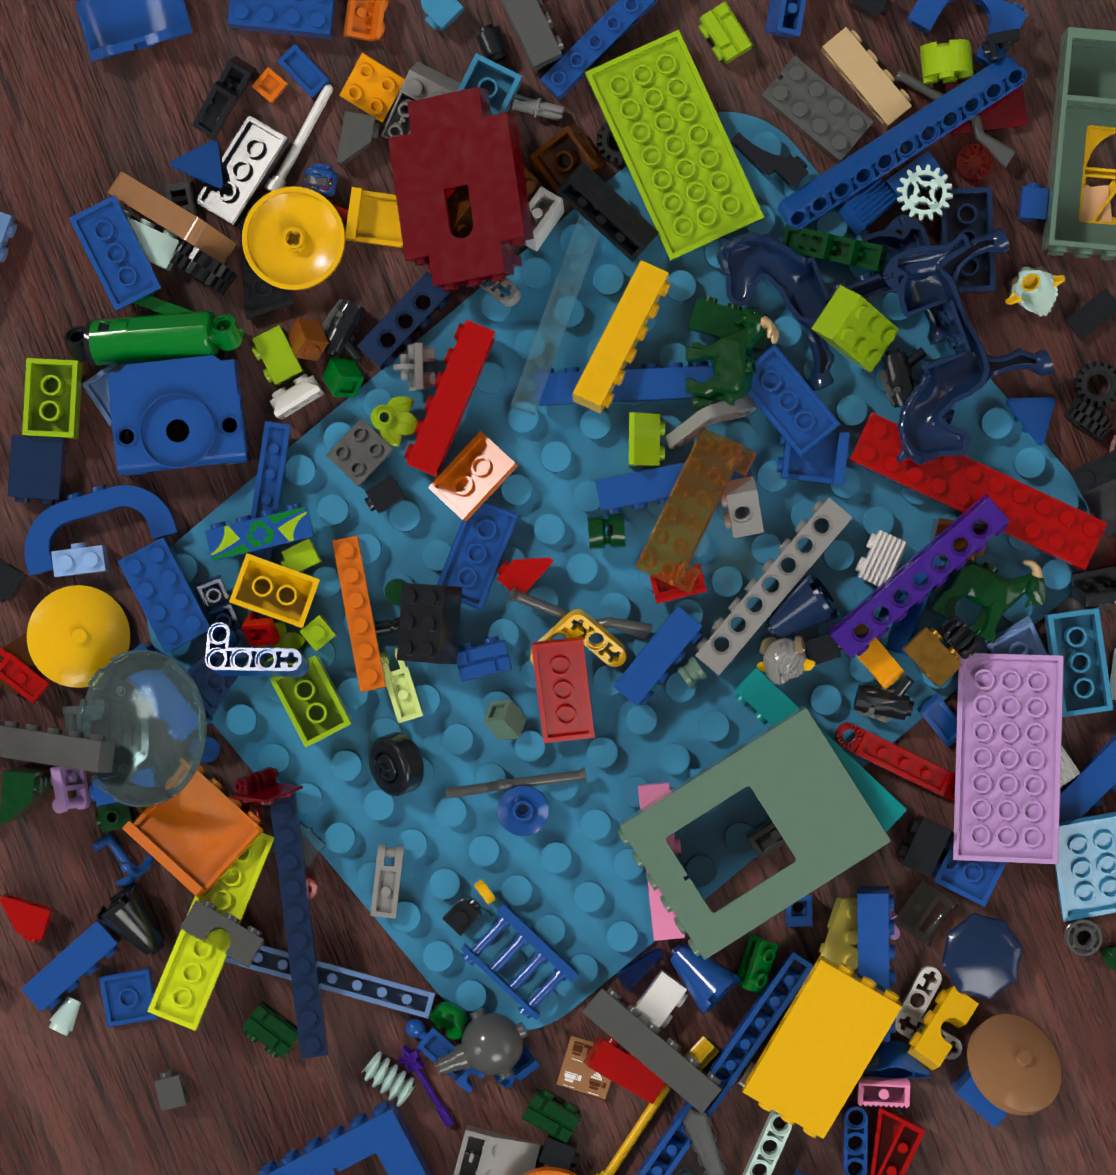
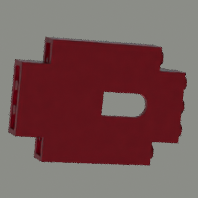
M481 87L407 102L411 133L388 138L405 261L415 262V266L430 264L433 287L443 288V292L458 290V285L466 284L467 287L480 286L483 280L488 279L491 282L505 281L506 276L514 275V268L522 266L521 256L511 254V247L523 246L526 244V240L534 239L517 116L507 112L492 115L488 90ZM468 185L473 229L467 237L457 238L451 230L446 190Z

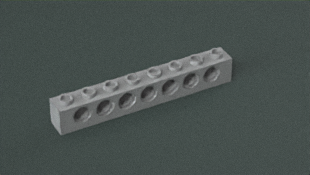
M827 498L825 501L820 499L811 509L814 512L812 517L808 521L804 518L794 529L797 532L792 540L787 538L777 549L781 552L775 560L770 558L761 568L764 572L758 580L753 578L744 588L747 591L746 595L742 599L737 597L727 608L731 611L725 619L720 617L711 627L714 631L708 639L703 637L694 647L697 650L695 656L717 675L722 673L853 518L832 499ZM819 518L825 519L828 523V529L825 533H819L814 528L815 521ZM802 538L809 539L812 544L811 550L807 553H802L798 549V542ZM784 558H791L795 563V568L790 573L784 572L781 568V562ZM769 577H773L778 581V588L772 593L764 588V582ZM752 597H757L761 600L762 606L757 612H751L748 609L747 603ZM735 617H741L745 621V627L740 632H735L731 628V621ZM723 636L728 640V648L720 652L715 649L714 641L716 638Z

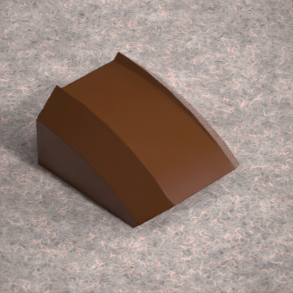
M575 123L567 125L529 156L531 169L545 189L559 197L561 196L556 191L583 162L594 172L604 165L602 156L590 142L584 131Z

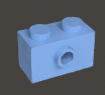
M86 542L70 544L71 549L51 551L54 577L110 571L106 545L86 547Z

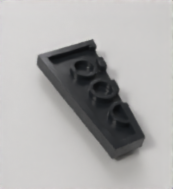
M249 211L245 213L240 221L246 320L295 305L291 290L277 288L262 280L252 270L245 257L242 246V231Z

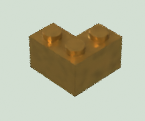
M923 627L901 649L918 665V669L935 686L940 687L962 666L958 661L962 657L951 646L945 647L941 643L943 637L933 627L930 630L927 627Z

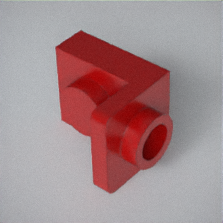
M251 611L242 624L243 633L247 637L250 646L277 645L281 639L273 618L259 619L255 611Z

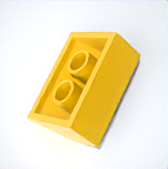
M246 553L229 602L303 628L320 579Z

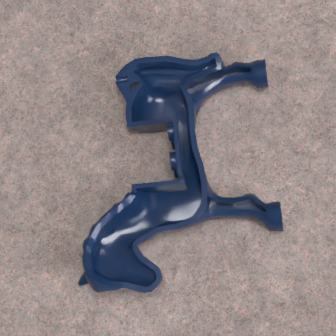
M903 214L897 216L883 231H878L862 238L864 242L888 247L883 271L871 270L872 272L857 277L856 283L848 285L847 281L833 287L832 293L829 295L814 257L806 259L803 254L796 253L793 248L780 240L774 239L770 235L750 232L732 240L720 237L719 241L722 247L718 250L716 257L726 277L727 298L733 304L744 306L751 301L756 285L763 277L780 292L786 307L803 328L813 355L814 369L807 383L813 391H817L834 384L830 369L835 358L827 342L811 328L839 286L841 285L865 299L885 293H896L883 279V271L888 262L896 254L919 246H931L924 227L916 219ZM901 230L903 232V236H901L899 233H896L895 231ZM901 275L900 277H898V282H899V283H900L901 280L903 279V277H904L903 275ZM939 306L923 311L930 324L927 336L930 345L947 340L946 336L949 335L946 326L942 325L938 318Z
M1002 228L994 229L988 234L977 235L970 241L966 234L962 233L948 244L919 246L896 254L883 271L884 281L899 296V303L905 317L939 306L938 318L948 331L949 335L946 336L950 349L955 351L954 355L923 366L924 375L921 377V381L914 387L905 405L901 408L897 430L902 448L896 458L898 462L908 458L914 463L922 465L936 459L938 456H959L965 453L969 447L970 437L964 430L949 425L942 417L956 402L977 392L989 379L1020 369H1028L1040 376L1053 374L1054 372L1053 363L1045 349L1039 350L1034 354L1018 348L1005 356L993 357L988 355L962 306L957 289L958 277L962 268L974 257L983 253L995 252L1003 254L1009 252V241ZM901 275H903L904 277H903V279L901 280V282L899 283V282H898V277H900Z

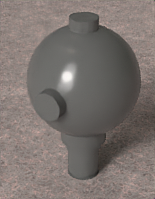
M481 1008L470 1014L473 1020L464 1030L462 1043L455 1046L451 1053L435 1060L441 1076L457 1069L467 1070L472 1067L483 1074L498 1075L500 1080H503L514 1074L512 1067L520 1059L523 1050V1038L528 1036V1032L523 1022L516 1024L512 1019L503 1014L486 1013L485 1008Z

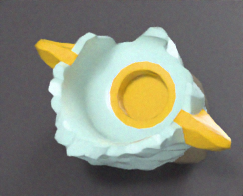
M1043 266L1035 268L1022 267L1019 270V274L1007 283L1009 298L1006 299L1005 303L1009 305L1018 303L1030 312H1034L1039 316H1047L1048 312H1051V307H1053L1058 296L1057 286L1065 281V276L1053 275Z

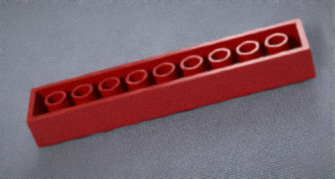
M873 412L869 414L848 461L960 514H963L987 493L1010 520L1007 523L1008 527L1002 532L1003 534L1079 570H1086L1107 522L962 454L959 456H938L936 459L922 465L916 464L908 458L898 462L896 458L902 448L897 430L898 424ZM983 520L977 521L982 524H987V522Z

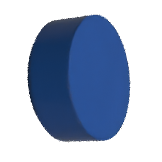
M203 737L195 744L194 752L200 761L212 762L219 757L221 746L215 738Z

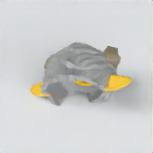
M796 636L795 640L767 637L761 642L759 652L763 655V661L757 663L758 670L766 672V677L771 679L774 684H785L790 679L800 677L804 671L812 670L816 664L815 661L806 658L803 636Z

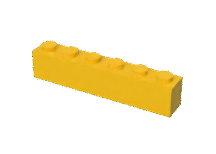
M642 260L639 262L572 393L573 402L599 414L602 413L604 407H610L615 395L612 393L615 385H621L626 374L623 370L627 362L631 364L636 356L637 349H635L638 340H644L649 328L646 326L649 319H654L658 313L660 305L657 303L660 297H665L670 289L671 283H669L668 272Z

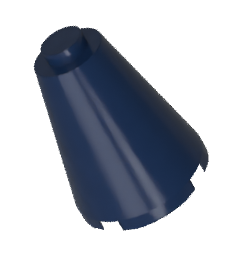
M810 573L767 618L768 624H766V627L774 638L778 636L782 639L834 620L840 616V611L838 607L833 610L831 603L834 602L831 594L819 578L814 580V574Z

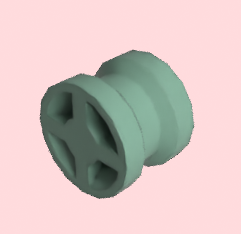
M693 656L688 659L686 664L675 667L689 688L693 687L698 679L703 680L707 677Z

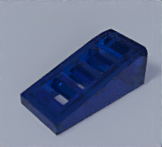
M656 947L617 972V977L626 992L630 991L662 957L664 953L661 947Z

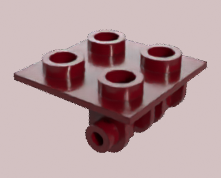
M267 767L238 778L234 783L237 793L230 795V798L241 799L243 803L257 801L260 805H269L275 802L274 799L293 796V792L303 789V786L277 783V769Z

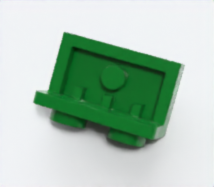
M751 934L737 974L741 978L737 984L742 985L746 990L763 993L779 944Z

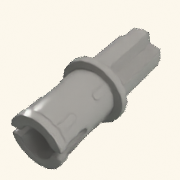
M516 94L513 101L512 110L532 114L534 118L541 116L561 121L564 114L563 106L541 101L542 98L537 100Z

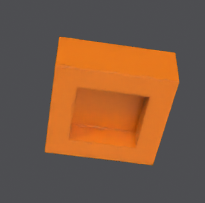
M267 67L252 85V88L273 104L288 86V83Z

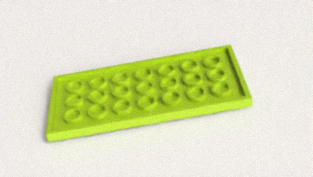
M679 30L585 72L586 78L652 223L659 232L658 236L670 261L716 241L720 237L727 236L764 219V215Z

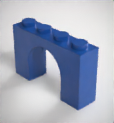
M918 0L905 23L928 35L942 9L955 0ZM970 0L978 4L987 16L988 30L986 36L991 33L1020 29L1028 13L1024 12L1023 6L1013 1L1008 3L1004 0ZM981 43L973 60L987 67L992 63H989L988 57H984ZM996 46L997 58L1000 59L1005 56L1008 49L999 50V46Z

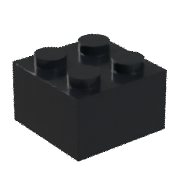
M918 814L917 818H911L906 829L909 835L905 842H900L896 850V855H898L897 861L910 869L931 877L952 830Z

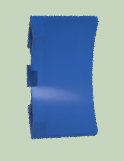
M79 0L75 3L91 62L122 55L124 52L135 50L136 45L137 49L141 50L155 46L159 42L174 40L193 33L184 0Z

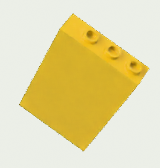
M822 955L817 959L743 1084L742 1092L759 1102L758 1105L768 1112L774 1110L781 1114L780 1117L785 1122L791 1125L796 1123L802 1126L803 1131L813 1138L819 1136L824 1139L900 1012L902 1003L898 1000L900 996L889 989H886L885 992L876 987L877 983L866 976L860 978L853 974L855 971L848 965L841 963L839 966Z

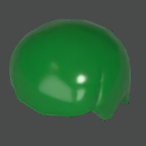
M440 1002L430 1012V1019L435 1023L437 1030L439 1028L446 1029L447 1038L459 1040L462 1038L468 1024V1015L462 1007L451 1002Z

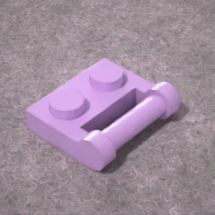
M59 766L50 768V782L54 787L55 800L52 803L53 810L56 813H64L68 809L77 808L82 810L88 808L91 800L86 771ZM76 790L77 795L75 798L69 799L67 791Z

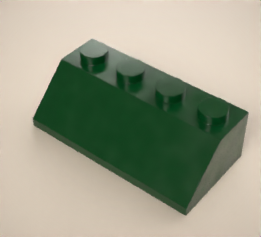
M19 766L3 771L0 824H7L24 817L51 793V789H54L50 782V767Z

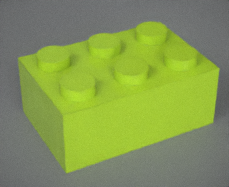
M841 285L811 328L847 360L870 373L879 363L882 355L899 331L893 323L865 298Z
M26 358L22 435L79 439L82 362L76 360Z
M318 654L308 659L310 667L305 675L301 677L270 678L305 748L354 723Z

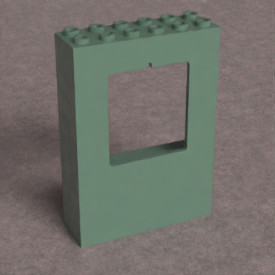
M804 706L619 823L621 829L618 830V834L626 846L631 844L635 850L632 852V856L640 868L645 866L649 872L646 874V878L654 891L658 888L663 894L660 896V900L668 913L672 910L677 916L674 918V922L682 935L686 932L691 938L688 940L692 951L696 957L702 955L704 960L891 842L809 711ZM749 786L795 856V861L718 911L712 912L691 879L685 880L683 878L688 874L668 845L666 838Z

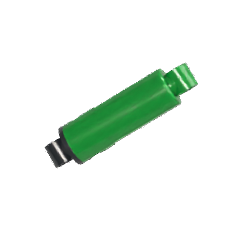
M211 311L89 320L85 327L75 326L69 329L64 335V340L74 360L80 362L89 360L91 365L101 366L209 355L216 356L219 349L230 351L239 347L242 343V335L233 316L224 314L216 317Z

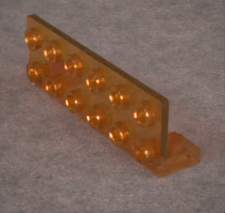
M702 428L638 560L636 568L690 594L701 571L689 565L733 472L735 471L746 477L757 453L744 445Z

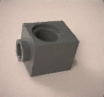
M174 1069L160 1072V1077L155 1079L154 1084L161 1111L187 1105L189 1097L182 1071L175 1073Z

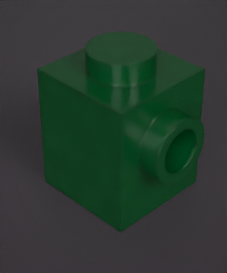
M124 801L97 807L98 812L95 813L98 828L102 827L103 832L120 829L128 821L132 823L136 821L132 804Z

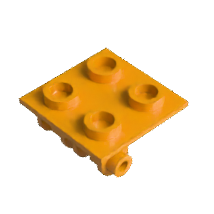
M362 52L339 96L369 115L375 116L377 120L383 123L405 79Z

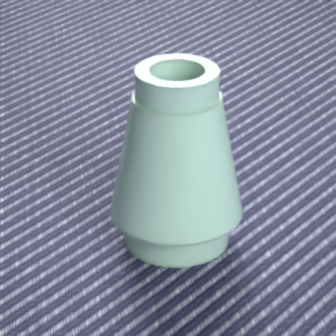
M67 996L66 1000L51 1017L49 1028L67 1036L69 1031H73L81 1002Z

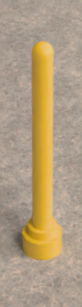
M664 1084L654 1103L648 1104L605 1171L602 1170L596 1175H614L669 1093V1085Z

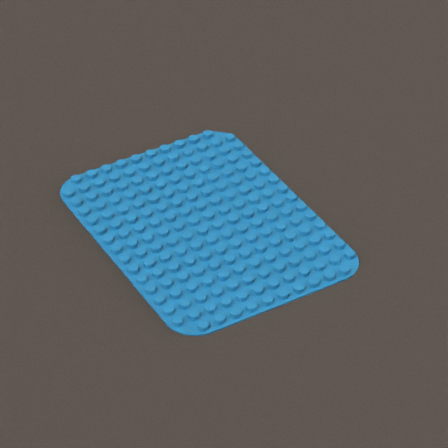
M717 112L730 143L731 139L739 132L751 143L769 153L786 158L790 154L794 158L799 156L807 164V176L792 190L775 172L766 179L732 145L764 215V219L724 237L732 240L738 236L756 232L758 234L770 235L782 242L787 222L778 213V205L784 198L820 176V174L797 146L773 125L747 114ZM625 166L606 183L654 227L627 166ZM841 203L803 227L862 241L863 237L869 235L866 229L858 236L837 213L843 207ZM574 209L554 226L537 252L529 247L519 255L521 256L522 266L514 268V275L506 276L520 289L521 298L517 304L506 307L485 290L479 288L415 342L435 349L434 362H423V372H434L436 381L439 372L444 373L447 367L444 359L449 348L454 349L457 343L454 335L459 324L464 325L467 319L496 332V339L439 475L480 431L518 465L485 501L520 515L499 568L506 560L511 563L516 559L550 557L554 562L525 594L569 611L581 609L595 620L613 617L652 624V629L644 640L611 627L605 628L623 643L626 648V661L618 667L607 665L584 645L595 738L543 743L534 665L530 660L531 642L539 641L561 618L516 601L509 602L511 591L497 580L500 576L498 573L482 611L461 603L458 645L473 642L475 647L483 645V639L498 636L499 640L505 639L512 670L461 682L457 664L405 661L406 667H409L423 716L402 723L397 721L387 688L360 692L332 541L353 536L359 537L374 622L388 619L393 621V618L400 617L401 604H392L386 599L385 587L387 583L393 579H402L407 583L437 585L462 522V519L428 488L437 477L406 464L407 459L404 458L409 444L414 445L417 439L415 434L401 435L400 446H391L394 449L391 453L392 456H388L380 464L381 467H377L375 469L376 472L372 473L364 481L365 484H361L359 487L326 456L361 418L381 437L380 430L376 429L371 423L370 414L376 406L386 405L393 397L405 396L413 399V406L409 413L418 422L420 419L424 421L427 415L424 407L429 396L434 397L437 388L430 386L419 391H409V381L401 380V371L393 370V365L400 364V355L391 366L382 369L359 389L356 398L349 397L288 448L278 512L286 511V506L301 503L302 507L307 506L309 509L315 537L310 539L322 562L301 572L320 579L303 628L317 616L323 615L338 635L319 651H315L305 639V643L298 651L307 659L314 655H319L354 723L305 748L270 681L272 677L238 676L217 711L211 717L179 677L205 656L208 633L169 653H165L147 619L150 638L157 654L174 661L171 666L165 664L170 673L178 679L185 691L198 703L205 715L213 719L212 723L250 769L256 772L267 767L276 768L278 771L277 783L303 786V789L293 792V796H296L298 801L301 830L370 913L378 845L387 844V847L392 848L404 846L396 919L374 917L445 1002L455 1003L466 1011L469 1021L473 1020L470 1015L471 1013L485 1008L486 1013L503 1014L512 1019L516 1024L523 1022L526 1030L551 1024L572 1011L654 942L648 880L646 878L647 871L645 866L640 868L634 860L632 852L635 850L631 844L626 846L618 834V830L621 829L619 823L640 810L638 785L669 782V787H676L690 778V769L711 765L772 726L769 722L764 725L754 716L757 710L750 704L745 707L735 698L738 693L734 690L754 667L758 669L757 663L763 661V655L759 652L761 642L764 638L773 637L766 627L768 620L766 619L720 675H717L695 656L697 650L694 647L703 637L708 639L714 631L711 627L720 617L725 619L731 611L727 608L737 597L742 599L746 595L747 591L744 588L753 578L758 580L764 572L761 568L770 558L775 560L781 552L777 549L787 538L792 540L797 532L794 529L804 518L808 521L812 517L814 512L811 509L820 499L825 501L827 498H830L853 518L788 595L807 575L813 573L814 580L819 578L834 599L831 606L833 610L838 607L840 616L829 622L786 637L795 640L796 636H803L805 641L829 633V630L878 588L858 578L859 572L855 570L861 556L866 558L870 550L866 545L872 533L877 534L878 530H881L908 542L896 569L899 570L930 543L933 519L956 520L962 515L848 461L869 414L873 412L898 424L902 407L894 408L888 400L879 375L884 370L881 359L870 373L847 360L828 342L829 349L835 358L830 369L834 384L814 392L841 424L832 432L850 433L843 485L781 478V472H777L778 457H783L784 447H780L781 434L757 405L755 411L744 417L712 424L689 443L675 450H670L665 437L698 412L692 410L693 399L611 403L609 408L604 407L601 414L580 404L535 406L533 374H539V369L554 368V373L565 372L564 368L580 367V372L585 370L641 260L668 272L671 286L667 295L660 297L657 303L660 305L658 313L654 319H649L646 325L649 328L644 340H638L635 346L637 353L631 364L627 362L626 365H631V369H642V364L652 363L657 364V368H668L667 363L683 362V367L693 366V363L689 364L686 361V347H691V342L710 345L718 340V338L688 330L697 298L703 299V295L718 299L717 304L727 306L728 303H732L727 298L726 277L716 257L718 250L722 247L719 239L670 261L657 235L632 262ZM814 257L828 295L832 293L831 290L834 286L846 281L848 285L856 283L857 277L872 272L870 269ZM763 277L756 285L751 301L742 307L743 309L750 308L767 314V317L772 320L779 330V338L775 345L787 360L792 362V366L807 383L814 369V360L808 339L803 328L786 307L780 292ZM489 280L486 286L493 285L495 282ZM504 287L500 289V291L508 297L512 294L511 292L507 291ZM885 293L866 299L899 329L886 351L900 348V352H906L907 357L920 347L926 352L927 356L914 365L912 376L917 384L924 375L923 366L955 354V351L950 349L947 340L930 345L927 337L930 324L925 313L921 311L905 317L901 310L897 293ZM766 338L762 352L752 349V359H757L774 345L771 342V338ZM406 349L402 354H408V349ZM707 360L709 361V366H712L714 361ZM989 379L977 392L956 402L951 409L955 410L950 425L964 430L970 437L969 447L962 455L1090 514L1089 507L1072 475L1045 443L1041 446L1037 445L1028 432L1022 431L1024 426L1019 420L1015 422V414L1006 404L1007 397L992 379ZM383 412L380 414V420L386 422L388 416ZM629 412L660 414V420H665V435H660V446H665V461H660L659 467L748 450L752 474L758 492L764 532L733 538L731 529H726L723 514H727L728 511L727 507L722 508L720 493L708 495V490L698 492V497L683 500L681 495L672 497L673 502L658 505L656 500L647 502L648 507L632 510V505L622 507V512L616 514H624L626 547L611 548L608 544L604 549L590 550L587 516L602 515L604 519H607L609 516L606 510L601 511L595 480L659 468L628 467ZM257 475L172 546L205 611L206 608L196 584L221 575L231 598L245 558V554L219 561H212L205 531L210 530V525L225 521L227 526L235 524V518L251 516ZM392 475L406 499L381 514H378L376 510L372 512L364 500L368 497L365 491ZM819 518L815 521L814 528L819 533H825L828 529V523L825 519ZM605 527L606 536L613 535V527ZM1003 533L998 536L994 534L987 540L988 544L985 548L984 556H977L976 561L968 560V562H976L982 566L986 562L999 569L996 574L1007 580L1032 573L1029 566L1022 564L1023 560H1033L1042 569L1045 581V604L1042 606L1031 604L1026 608L1025 604L1028 596L1024 594L1003 614L997 625L996 634L1027 616L1031 618L1035 625L1043 618V615L1052 611L1071 593V574L1084 571ZM802 538L799 540V551L807 553L811 550L812 544L809 539ZM304 540L273 547L271 562L282 566L280 559L283 558L281 552ZM936 556L942 559L941 566L946 563L947 557ZM784 558L781 562V568L784 572L790 573L794 570L795 563L791 558ZM700 564L706 592L656 604L649 576ZM949 576L943 585L938 588L935 586L932 588L915 635L923 627H927L929 630L933 627L937 631L947 619L931 609L930 606L939 594L952 583L953 579ZM769 577L764 582V588L770 593L775 592L778 588V581L773 577ZM752 597L748 600L747 606L751 612H757L761 609L762 603L759 598ZM964 597L956 603L955 614L971 629L981 613L982 606ZM233 604L240 622V626L233 630L236 631L238 628H241L243 631L242 624L252 610ZM677 606H679L702 625L700 631L703 634L694 645L690 642L683 649L686 655L677 665L673 662L669 666L667 671L670 674L661 685L656 682L651 688L654 694L646 704L643 705L640 702L636 706L616 690L613 685ZM878 607L874 611L876 617H879L882 607ZM257 612L259 619L272 618ZM741 617L733 618L731 628L735 632L742 631L745 627L744 619ZM273 618L274 623L282 622L281 620ZM285 622L287 632L293 631L301 634L299 631L303 628ZM890 624L888 632L878 639L885 649L894 627L893 624ZM395 631L392 634L377 636L380 653L385 652L388 656L391 672L400 669L395 657L399 633ZM227 632L219 636V641H223L226 638ZM594 633L590 635L589 640L593 643H599L603 640V636L599 633ZM556 634L552 640L565 639L566 636ZM723 636L716 638L714 641L715 649L720 652L725 651L728 648V640ZM979 637L981 646L977 649L976 653L989 654L983 642L986 639ZM943 640L941 641L945 647L948 646ZM265 645L263 648H272V646ZM610 650V657L613 655L619 657V651L614 653ZM844 650L840 651L842 657L815 665L812 670L804 671L803 675L790 679L785 684L774 685L799 708L802 706L806 707L816 724L835 742L837 727L842 723L851 722L893 743L923 718L917 709L934 694L937 693L944 701L958 689V670L940 687L935 686L918 669V665L908 655L903 656L887 650L906 673L888 689L897 688L905 676H909L914 681L904 694L910 696V701L914 702L911 717L906 716L905 720L892 718L887 723L861 715L854 710V700L859 684L865 686L881 685L856 655L850 658ZM693 656L707 677L703 680L698 679L694 686L689 688L675 667L686 664L688 659ZM271 661L266 662V668L272 665ZM511 699L527 719L520 738L498 740L483 721L490 702ZM854 730L844 731L842 740L844 742L852 741L855 736ZM393 732H400L410 737L417 745L424 763V776L421 785L416 790L401 796H391L382 791L373 779L369 767L368 757L372 743L377 738ZM842 748L862 768L870 762ZM585 767L586 782L579 780L532 786L545 796L548 802L549 815L545 825L538 832L528 836H518L508 832L498 819V803L501 796L507 790L446 798L445 788L480 784L499 779L576 771ZM751 788L740 790L674 832L675 839L680 838L681 854H676L688 874L684 879H691L704 900L758 856L746 835L771 819ZM522 804L518 807V810L526 812L528 807ZM385 857L384 865L394 866L395 858ZM479 880L485 882L496 898L489 906L473 886ZM463 895L467 899L471 896L482 906L479 909L482 915L460 936L442 918ZM503 902L579 972V975L572 983L568 979L562 980L535 1008L540 1013V1017L537 1020L532 1016L529 1019L518 1010L520 1005L476 963L472 966L462 957L464 952L461 950V947L466 943L472 948L498 921L497 917L499 914L496 910ZM512 926L509 928L505 927L479 956L491 966L517 938L516 934L518 932ZM530 943L527 946L524 945L498 974L506 982L510 983L536 956L535 952L537 950ZM549 961L546 964L543 962L521 985L517 992L529 1001L554 974L553 970L555 967Z

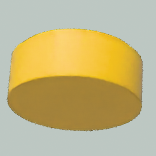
M479 880L473 885L488 906L495 901V896L483 880Z

